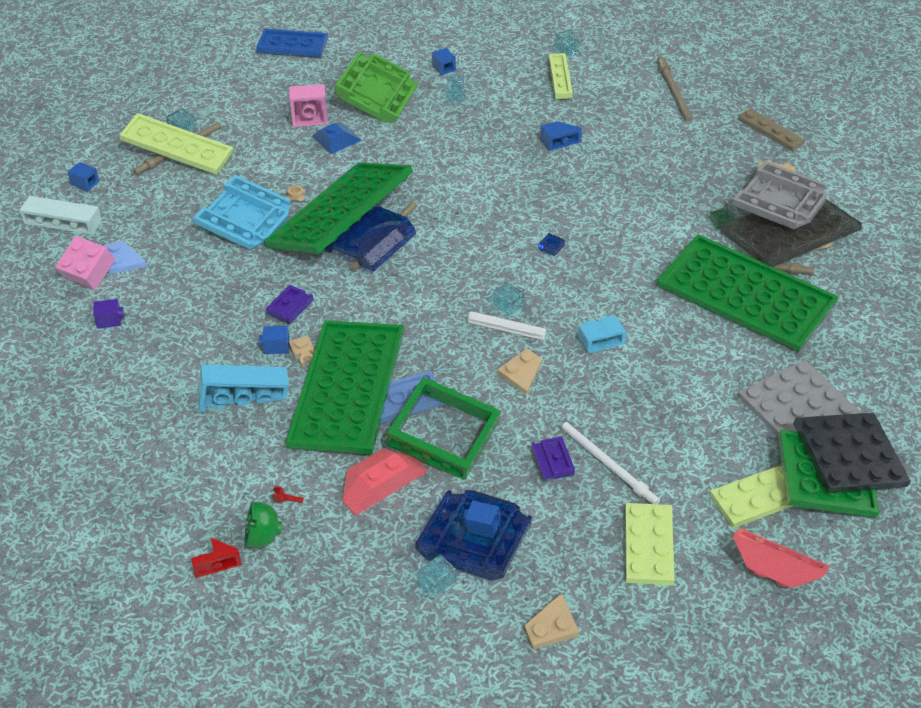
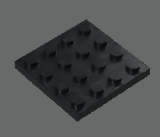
M874 412L795 418L793 425L826 493L908 487L911 480Z

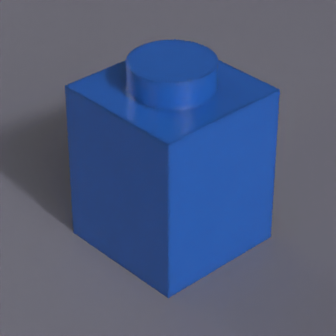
M447 48L432 52V66L440 75L456 71V57Z
M82 162L77 163L67 171L71 185L88 192L100 182L97 169Z
M288 325L263 326V334L259 335V347H263L264 354H289L290 337Z
M472 501L470 508L465 510L463 516L467 532L494 538L501 522L499 506Z

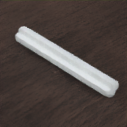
M473 311L468 315V322L471 324L544 340L546 336V329Z

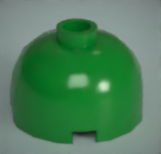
M252 501L246 521H248L247 529L245 528L244 546L264 548L274 541L276 535L281 534L282 521H278L277 512L269 504Z

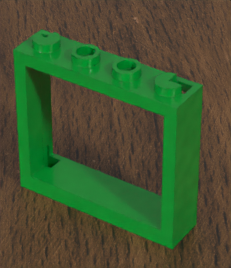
M422 377L387 432L386 446L410 455L455 477L466 480L499 424L501 411L491 405L477 401L473 397L461 394L455 389L447 388L434 380ZM423 394L487 422L466 459L401 431Z

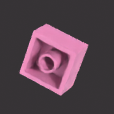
M324 84L289 87L293 127L328 124Z
M75 236L55 268L63 278L96 290L116 259L107 247Z

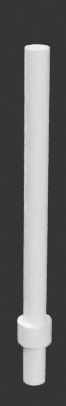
M568 422L562 425L561 428L630 485L634 493L639 497L643 496L651 504H659L660 499L649 490V487L644 482L636 480Z

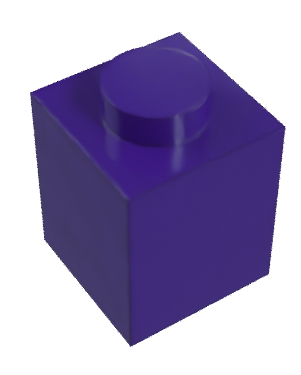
M118 299L93 302V316L97 329L122 326L121 318H125L124 307L119 305Z

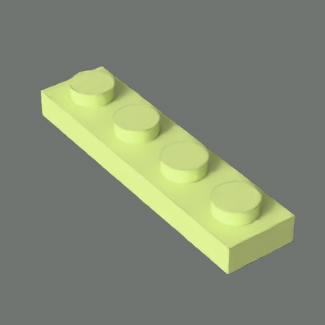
M566 53L549 54L555 99L572 98L573 92Z

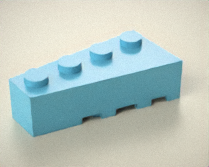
M201 364L197 391L198 411H206V407L216 406V409L225 408L226 404L238 403V406L247 405L254 400L257 403L286 399L289 387L287 368Z

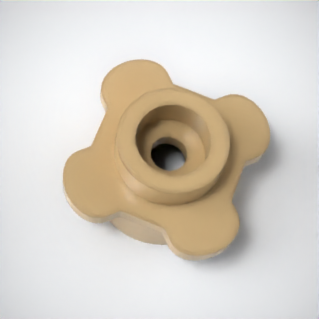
M298 185L291 186L287 190L288 196L286 198L290 199V202H301L304 200L305 189Z

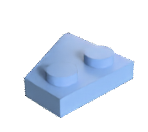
M124 241L104 244L116 259L108 270L109 274L147 267L145 260Z

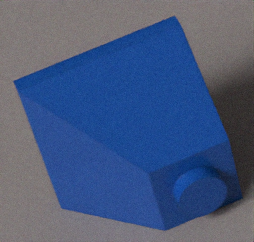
M342 122L328 125L312 135L330 154L361 141Z

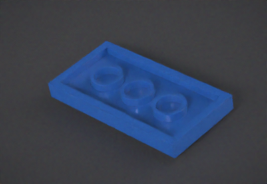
M264 28L256 48L258 53L322 57L328 40V33Z

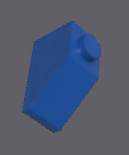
M558 121L541 125L540 139L549 151L581 143L582 128Z

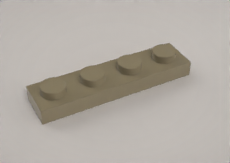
M751 108L738 117V120L792 152L805 143V139Z

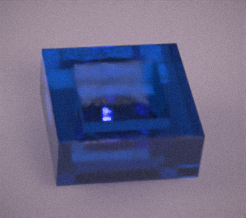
M548 233L539 243L538 249L556 256L565 246V240Z

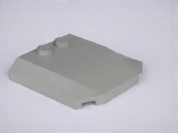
M764 161L757 169L756 176L744 190L741 189L733 198L732 205L795 229L810 223L825 203L827 197L825 183Z

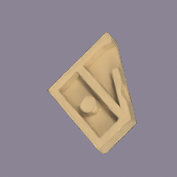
M527 348L498 369V375L527 395L532 382L536 378V373L542 365V359Z
M559 595L525 625L524 629L533 650L579 636V630L563 595Z

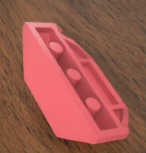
M383 448L347 469L342 502L356 516L428 472V469L418 459L410 455Z
M743 528L734 533L733 539L747 568L753 570V573L759 577H769L775 580L782 587L794 588L824 577L830 568V565L819 562Z

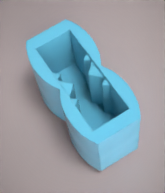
M608 316L599 321H587L579 325L578 337L589 353L623 345L626 342L627 332L617 316Z

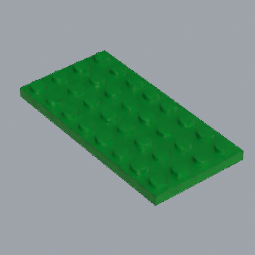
M358 162L263 241L265 247L314 254L323 252L325 247L336 241L339 235L346 232L354 222L359 221L361 216L372 210L376 203L382 201L389 192L396 189L397 185L405 181L413 172L411 165Z
M699 234L694 237L657 280V286L798 352L838 301V296Z
M324 320L286 440L288 449L373 454L381 417L385 408V401L387 400L390 382L392 381L405 331L404 325Z

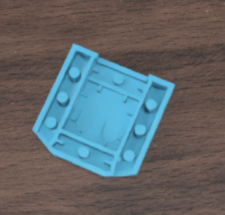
M234 175L225 184L223 193L208 208L203 207L193 217V223L247 249H252L264 244L263 241L288 220L290 199Z

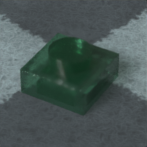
M728 208L710 212L709 218L717 229L735 225V218Z

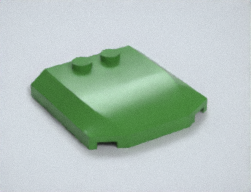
M358 51L336 83L334 91L341 100L385 122H396L417 89L419 82H414L410 78L411 74L406 69L377 54H371V56L361 55L362 52Z

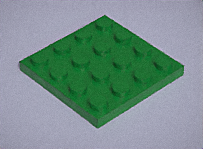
M780 430L778 440L788 505L877 518L880 510L876 490L826 493L798 433Z

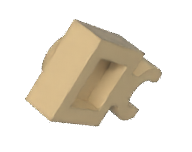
M309 336L289 341L294 358H300V365L302 368H305V361H312L314 347Z

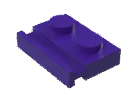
M289 285L266 307V313L281 321L286 320L288 324H291L313 302V294L308 295L306 291Z
M562 436L541 440V443L536 444L531 442V449L543 481H547V478L551 477L557 479L575 475V468Z

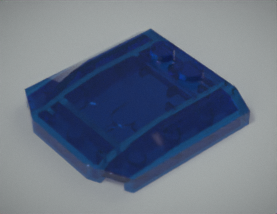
M373 206L372 210L361 216L359 221L354 222L346 232L337 237L336 241L325 247L324 251L331 253L333 250L346 254L357 259L359 266L374 272L416 235V230L406 216L380 206Z
M448 490L417 539L415 549L426 560L491 581L504 578L532 524V516L528 515L527 517L520 511V507L517 504L474 490H465L464 494H452V490ZM472 501L499 506L501 522L494 538L467 532L463 516L465 510L470 508Z

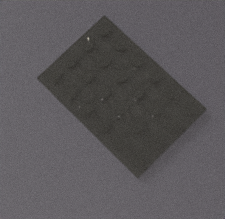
M827 199L810 223L795 229L754 213L721 226L722 234L755 259L765 263L768 267H774L862 230V223Z

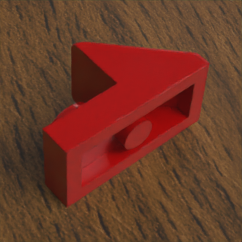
M210 538L213 552L191 558L196 578L242 565L238 548L214 538Z

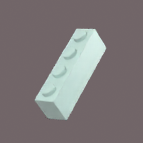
M29 196L20 209L22 220L25 224L92 235L102 221L99 207L34 196Z

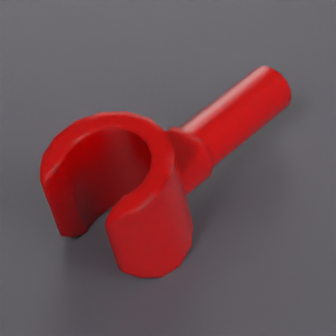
M275 486L273 488L275 494H271L275 503H283L285 500L303 503L304 501L302 497L285 494L281 486Z

